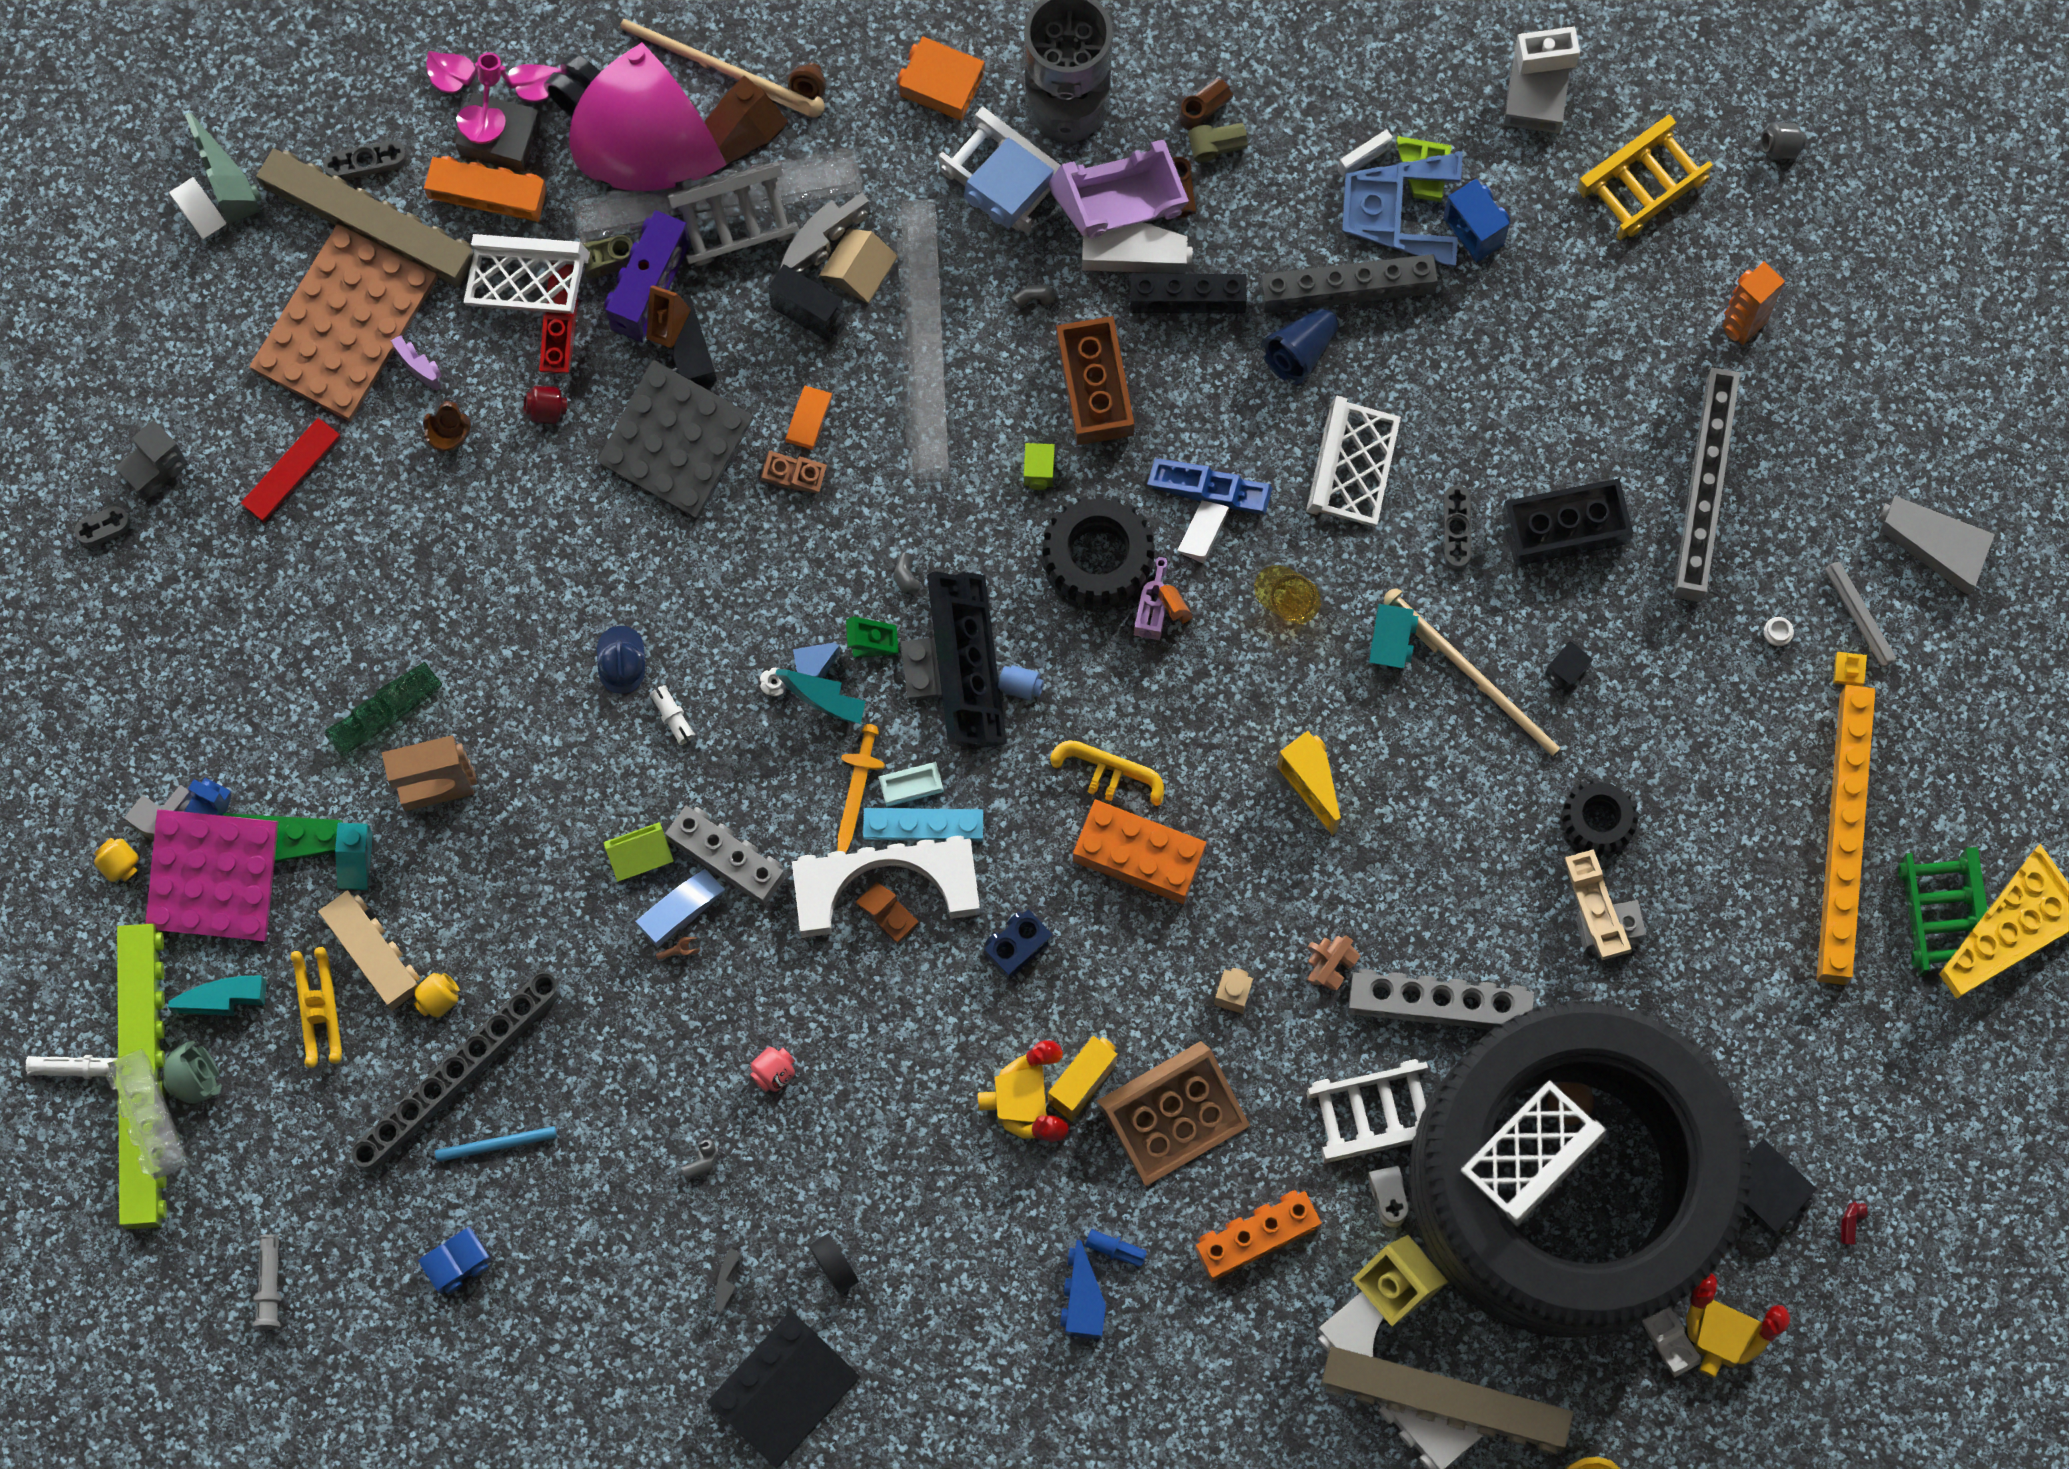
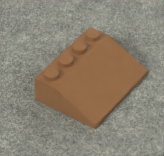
M1202 1041L1097 1100L1111 1130L1145 1186L1250 1126L1211 1049Z

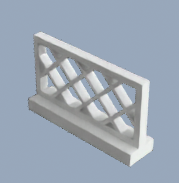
M473 234L471 245L475 250L463 302L466 306L566 314L574 313L583 264L588 263L590 252L581 242ZM482 258H492L496 265L483 274L480 270ZM512 260H519L523 266L509 276L504 267ZM539 262H546L549 269L536 278L530 269ZM566 264H574L573 273L563 280L557 271ZM501 270L507 279L493 288L488 279ZM528 272L534 281L520 291L514 282ZM555 274L560 283L547 293L541 283ZM485 282L490 292L482 298H474L475 289ZM509 285H512L517 294L508 301L502 300L498 294ZM538 286L544 296L535 303L528 302L525 296ZM565 288L568 292L566 305L555 304L551 298Z
M1336 395L1329 406L1306 512L1316 515L1321 512L1376 527L1401 417L1349 403L1347 398ZM1349 412L1359 414L1365 424L1353 430L1347 420ZM1379 420L1392 423L1390 433L1382 438L1373 425ZM1368 427L1376 441L1364 447L1356 434ZM1351 437L1359 451L1347 457L1341 445L1344 440ZM1379 445L1385 457L1383 461L1375 465L1367 451ZM1362 454L1370 468L1358 474L1350 461ZM1345 464L1353 478L1341 484L1335 473L1338 467ZM1381 466H1383V467H1382V471H1381V473H1380V471H1379L1378 468L1381 467ZM1373 471L1379 481V485L1376 489L1369 492L1361 478ZM1356 481L1364 495L1352 501L1344 488ZM1333 482H1334V484L1336 485V488H1334V489L1332 490V486H1333ZM1338 491L1348 504L1341 509L1328 506L1330 496ZM1367 499L1373 508L1372 517L1361 515L1355 505Z
M1548 1081L1461 1169V1172L1505 1212L1511 1222L1518 1226L1605 1137L1606 1129L1597 1121L1594 1122L1552 1082ZM1548 1092H1551L1559 1100L1560 1111L1541 1112L1540 1100ZM1563 1104H1564L1570 1111H1563ZM1537 1105V1112H1530ZM1537 1117L1538 1134H1519L1518 1123L1523 1118ZM1541 1117H1560V1133L1541 1134ZM1563 1117H1578L1585 1126L1578 1133H1564ZM1515 1127V1134H1508ZM1538 1139V1156H1519V1140ZM1541 1139H1560L1561 1150L1556 1155L1542 1156ZM1564 1139H1571V1140L1564 1146ZM1501 1140H1515L1516 1156H1496V1145ZM1493 1149V1156H1486ZM1538 1161L1539 1173L1534 1178H1520L1519 1162ZM1542 1161H1550V1162L1542 1169ZM1479 1162H1493V1178L1480 1179L1471 1170ZM1497 1162H1516V1178H1497ZM1486 1184H1494V1191ZM1497 1184H1516L1517 1195L1508 1204L1505 1203L1497 1195ZM1520 1184H1527V1185L1520 1191Z

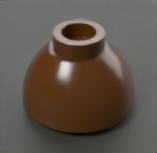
M811 62L796 67L788 76L787 85L791 91L814 100L817 96L820 98L824 96L826 79L821 67Z

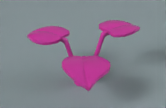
M428 51L426 62L427 74L431 83L442 92L457 93L462 89L463 84L470 86L476 76L484 85L483 107L469 105L460 110L457 116V127L460 133L476 144H486L496 140L505 129L506 120L503 111L497 108H488L490 86H494L499 82L501 76L509 88H516V95L520 99L528 102H540L549 97L543 86L553 72L561 73L559 68L525 64L514 67L509 72L508 77L505 72V66H501L500 57L490 52L480 55L478 62L475 63V67L473 62L464 56Z

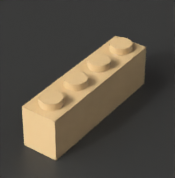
M347 890L318 912L389 1009L393 1011L414 995V989L418 986L416 982L421 978L410 964L404 967L399 958L403 954L393 941L387 944L381 936L386 931L376 918L370 921L364 913L369 908L359 895L353 897Z

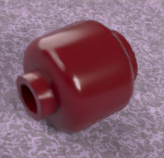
M536 385L530 389V392L525 393L523 412L532 423L556 424L561 415H566L567 398L562 397L558 387Z

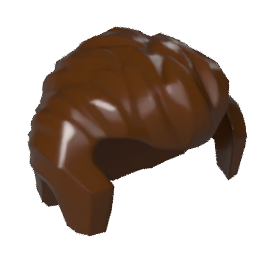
M449 400L444 401L439 406L435 416H431V413H428L423 418L426 441L434 450L439 452L457 449L469 435L471 430L470 418L460 412L457 403L450 402Z

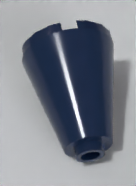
M1319 308L1264 338L1260 344V349L1265 348L1266 354L1263 356V359L1271 371L1284 381L1287 378L1294 380L1292 383L1294 385L1303 383L1338 330L1336 315L1330 310Z

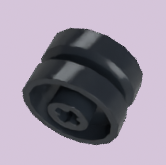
M569 54L560 65L562 73L553 72L543 85L550 98L570 117H573L576 106L587 87L601 72L592 63L577 54Z

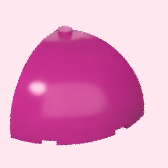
M642 42L610 63L596 76L580 98L572 117L569 145L575 165L588 177L597 182L601 180L611 183L613 188L629 191H654L676 187V182L689 178L692 181H696L726 165L714 138L687 95L664 65Z

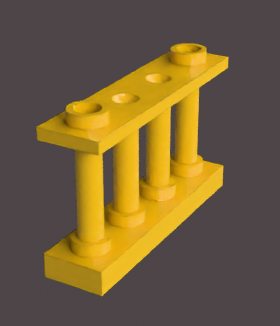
M1670 114L1579 180L1577 190L1584 198L1590 193L1598 194L1622 222L1617 233L1619 240H1622L1627 235L1630 237L1636 235L1643 228L1642 224L1693 187L1698 189L1710 179L1709 175L1713 164L1708 161L1698 168L1673 139V131L1677 122ZM1658 144L1660 146L1664 145L1689 174L1688 177L1678 184L1672 180L1651 155V149ZM1634 161H1642L1667 192L1653 200L1628 170L1629 165ZM1612 177L1620 178L1645 208L1631 216L1606 187L1607 181Z

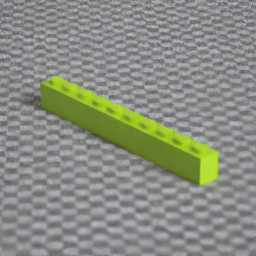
M154 924L117 926L119 1225L125 1230L162 1227V1219L167 1217L166 1201L162 1200V1188H166L167 1178L166 1171L162 1170L161 1158H166L165 1140H161V1128L166 1127L165 1110H161V1098H165L166 1089L163 1085V1080H161V1069L164 1068L165 1053L164 1050H160V1039L165 1038L164 1021H160V1009L165 1007L164 992L160 991V980L164 979V964L159 962V951L164 950V936L162 932L156 930Z

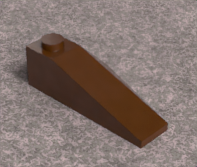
M743 76L725 94L704 121L726 164L736 159L738 161L746 157V154L750 151L770 144L789 124L788 120L768 95L746 76ZM721 168L696 181H692L691 178L684 181L688 183L690 186H692L700 182L701 180L713 175L714 173L720 171Z

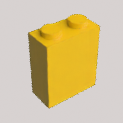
M1093 1035L1049 1090L1048 1104L1072 1122L1117 1066V1053L1114 1052L1116 1047L1104 1037L1099 1040Z

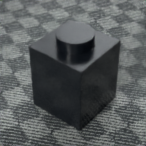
M1569 641L1548 665L1544 675L1548 677L1547 681L1555 689H1563L1568 693L1590 668L1593 659L1573 642Z

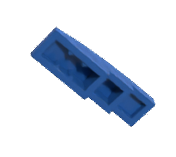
M1158 458L1154 459L1147 484L1151 488L1200 502L1203 500L1224 505L1230 509L1262 515L1266 514L1273 489L1268 483L1242 480L1240 475L1212 471L1209 466Z

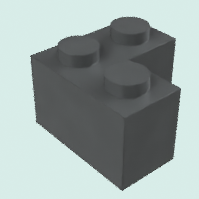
M154 419L131 438L137 449L115 467L120 477L142 500H145L148 496L156 495L161 490L162 484L170 477L178 476L183 471L184 465L187 464L177 443Z

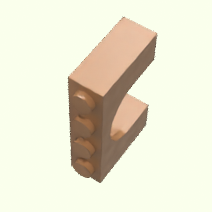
M453 735L382 752L388 782L392 789L397 788L400 803L405 812L474 795L472 785L478 784L474 767H472L470 759H468L467 753L464 751L463 744H457Z

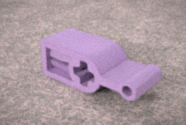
M1157 558L1155 563V581L1148 582L1143 587L1134 627L1135 636L1160 640L1166 609L1159 597L1156 602L1151 601L1153 594H1159V588L1164 586L1162 577L1167 572L1166 558ZM1150 614H1152L1151 623L1148 625Z

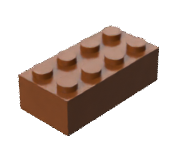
M1114 316L1056 325V340L1076 445L1134 436L1135 424Z

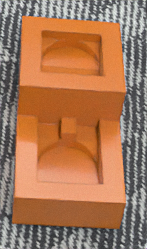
M804 386L785 442L811 450L814 449L822 430L823 420L832 401V393Z
M1164 585L1159 588L1158 597L1173 621L1179 618L1183 624L1192 619V613L1174 586Z

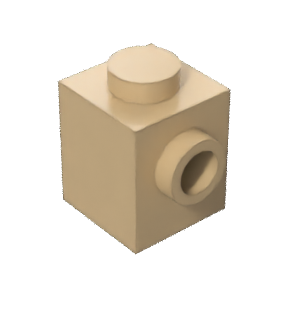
M1231 968V971L1224 969L1214 1005L1243 1014L1253 978L1248 977V972L1238 968Z

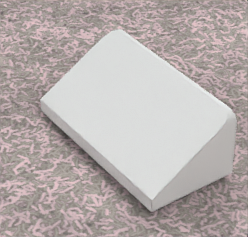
M1202 500L1177 552L1204 564L1228 515L1229 507Z

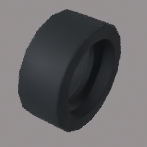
M829 1233L808 1246L839 1295L859 1283L858 1277Z

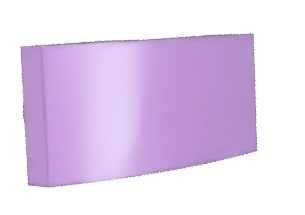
M401 335L391 340L398 357L416 378L434 390L441 388L438 378L442 375L435 361L429 363L425 354L418 357L412 343L406 344Z

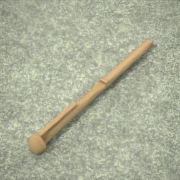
M623 19L620 24L621 30L696 61L707 69L710 66L737 80L746 76L762 89L771 100L809 117H818L824 112L825 104L819 96L812 100L626 19Z
M1391 589L1385 594V605L1412 609L1400 597L1403 591ZM1414 610L1413 615L1419 616L1415 635L1433 652L1437 653L1440 650L1463 673L1472 678L1479 685L1477 688L1480 691L1485 692L1553 757L1561 748Z

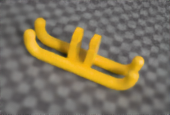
M1072 740L1060 743L1051 753L1050 761L1054 768H1060L1064 760L1070 756L1097 765L1088 789V793L1092 795L1097 792L1106 769L1114 772L1105 793L1106 800H1113L1121 777L1125 775L1150 785L1152 788L1150 795L1151 803L1154 806H1159L1163 801L1165 792L1163 780L1157 772L1150 768Z
M318 947L314 951L318 963L322 992L320 990L309 991L306 965L301 952L294 951L290 955L295 972L306 1054L304 1063L307 1068H315L318 1064L314 1024L326 1022L330 1050L329 1061L332 1064H339L342 1060L331 967L328 954L323 947Z

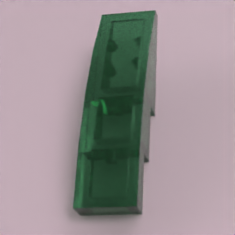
M423 662L378 689L374 697L353 708L348 717L327 728L325 736L341 757H343L406 715L442 687V683L426 662Z

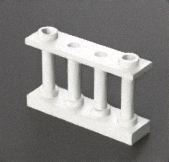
M983 106L975 114L977 131L953 158H950L944 152H941L939 155L940 171L951 180L955 178L964 186L973 174L961 165L985 138L989 139L991 137L1000 146L1010 137L1054 169L1053 176L1061 166ZM1049 187L1011 227L1018 231L1022 229L1027 234L1031 231V219L1028 215L1049 193Z
M1414 1059L1402 1062L1400 1064L1401 1068L1330 1083L1329 1079L1312 1083V1088L1307 1090V1098L1318 1097L1329 1139L1326 1142L1327 1146L1321 1150L1323 1163L1412 1144L1421 1114L1426 1108L1418 1074L1426 1072L1428 1068L1427 1062L1418 1063V1060ZM1407 1077L1417 1121L1414 1127L1404 1129L1403 1125L1399 1124L1389 1081ZM1377 1084L1388 1126L1385 1129L1386 1133L1374 1135V1132L1370 1131L1360 1087ZM1348 1090L1358 1135H1356L1357 1140L1345 1142L1344 1138L1340 1137L1330 1094Z

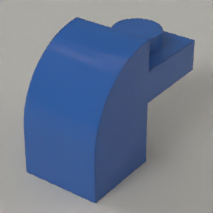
M206 777L202 783L194 779L188 788L192 799L184 812L223 816V813H226L230 804L231 791Z

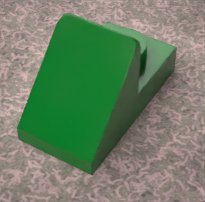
M855 616L846 619L848 648L853 650V657L886 656L899 653L897 625Z

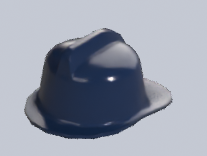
M619 625L611 627L598 640V674L601 683L606 689L613 693H629L638 688L644 679L645 656L642 637L636 630L628 626Z

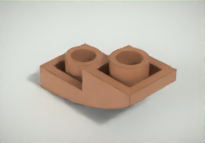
M769 450L760 480L790 489L819 493L827 465L800 456L795 459Z

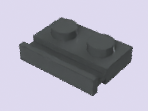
M925 638L901 641L908 701L942 696L935 639Z

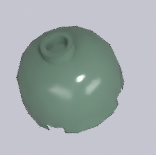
M189 1041L177 1047L170 1053L164 1063L163 1085L166 1091L186 1103H199L219 1094L221 1090V1084L216 1086L214 1076L217 1077L220 1074L213 1058L203 1046L199 1048L193 1046L196 1043L195 1041Z

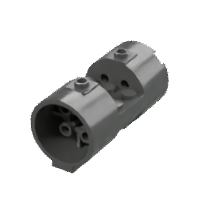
M1040 0L1030 10L1025 21L1024 70L1026 114L1030 123L1041 131L1043 136L1057 142L1072 143L1089 138L1090 134L1100 126H1103L1109 114L1112 23L1107 11L1097 0Z

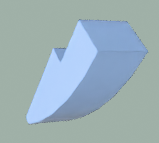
M703 869L650 908L636 921V924L651 942L659 948L679 929L683 930L721 896L725 889L706 869Z

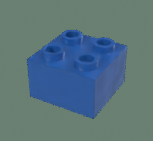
M1477 178L1448 196L1443 216L1445 222L1476 263L1505 244L1510 225V218L1505 209L1502 207L1498 208L1492 200L1493 195L1486 185H1481Z

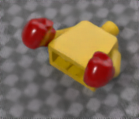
M1053 1040L1039 1041L1026 1055L1015 1059L1000 1071L999 1076L995 1077L996 1091L978 1093L979 1111L997 1109L998 1124H1002L1005 1130L1022 1139L1036 1138L1049 1142L1063 1140L1068 1134L1069 1126L1065 1120L1059 1117L1046 1116L1043 1066H1041L1060 1062L1063 1058L1061 1046Z
M1711 1273L1706 1280L1702 1281V1284L1691 1292V1304L1686 1315L1689 1339L1694 1343L1693 1347L1698 1353L1705 1355L1699 1371L1709 1377L1716 1378L1722 1364L1733 1368L1737 1363L1746 1364L1762 1354L1771 1341H1774L1777 1336L1787 1330L1791 1317L1784 1306L1774 1305L1767 1311L1762 1323L1713 1300L1717 1291V1279Z

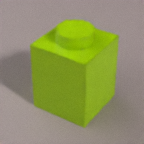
M1025 443L1024 486H1029L1034 490H1044L1047 487H1053L1055 444Z

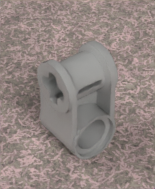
M1399 1166L1368 1172L1371 1193L1375 1199L1381 1223L1389 1228L1401 1226L1408 1212V1204ZM1389 1206H1393L1395 1210H1400L1397 1217L1388 1212Z

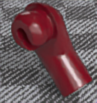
M1857 1201L1848 1204L1841 1220L1840 1243L1855 1244L1857 1219L1864 1220L1867 1218L1868 1208L1865 1203L1857 1204Z

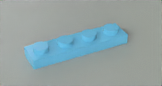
M864 808V840L946 841L949 837L963 836L964 839H971V841H983V809Z

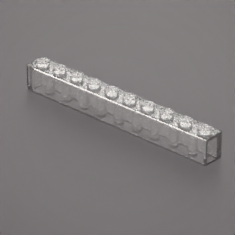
M838 149L833 154L822 156L820 154H811L800 160L783 159L778 161L783 176L777 177L778 182H776L782 206L863 192L856 150ZM762 164L752 165V166H750V167H749L748 169H746V170H750V169H753V168H757V167H760V166H763V165H762ZM729 169L722 171L719 175L705 176L696 181L691 179L676 182V187L662 190L626 192L614 190L607 193V195L599 197L592 195L583 196L577 201H572L580 242L583 244L612 238L617 235L626 236L641 233L644 221L647 217L651 218L655 210L684 221L682 211H678V207L671 208L667 194L746 170L736 171ZM761 182L750 185L751 190L748 193L754 212L771 209L765 186H761ZM733 191L723 193V198L720 200L725 216L743 214L737 194H734ZM705 199L694 202L695 207H693L697 222L714 219L710 203H706Z
M935 199L901 201V211H895L896 229H902V238H897L898 256L903 255L904 265H898L899 283L905 282V292H899L900 310L906 309V319H901V336H907L908 346H902L903 364L909 365V374H903L904 391H910V401H905V419L911 418L912 427L906 429L907 446H912L913 456H907L908 474L914 473L915 483L948 482L949 461Z

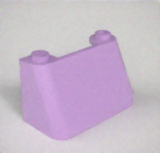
M1164 139L1151 142V150L1148 152L1140 153L1139 150L1134 151L1129 158L1089 168H1084L1083 164L1076 166L1075 161L1061 164L1048 185L1052 195L1082 236H1088L1089 239H1093L1103 235L1106 231L1161 217L1172 219L1182 213L1181 209L1185 207L1189 200Z

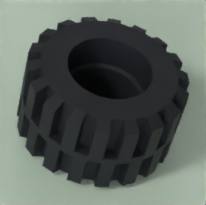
M1593 778L1590 783L1584 781L1580 783L1578 788H1574L1571 791L1561 812L1560 819L1562 821L1560 827L1561 831H1565L1563 837L1566 843L1571 841V848L1575 852L1578 848L1583 852L1594 849L1597 859H1601L1602 855H1606V858H1609L1616 851L1620 853L1626 844L1628 845L1636 831L1639 819V812H1636L1638 805L1636 800L1631 801L1632 793L1629 790L1626 792L1621 790L1623 785L1619 782L1614 786L1610 784L1611 779L1605 778L1603 782H1599V778ZM1592 805L1604 806L1613 813L1616 819V827L1608 832L1594 831L1585 823L1582 812L1585 808Z

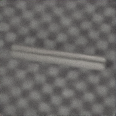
M1840 562L1830 564L1825 569V572L1880 666L1885 667L1892 664L1896 660V656Z

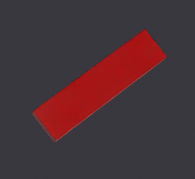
M318 417L243 499L241 505L261 522L265 523L341 439L340 434Z

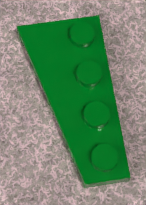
M223 813V816L279 821L274 864L286 862V860L294 858H309L335 853L338 823H343L342 820Z

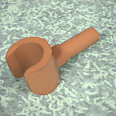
M697 937L681 938L678 945L656 953L657 959L661 960L680 953L682 955L699 953L700 948L689 949V942L697 939Z

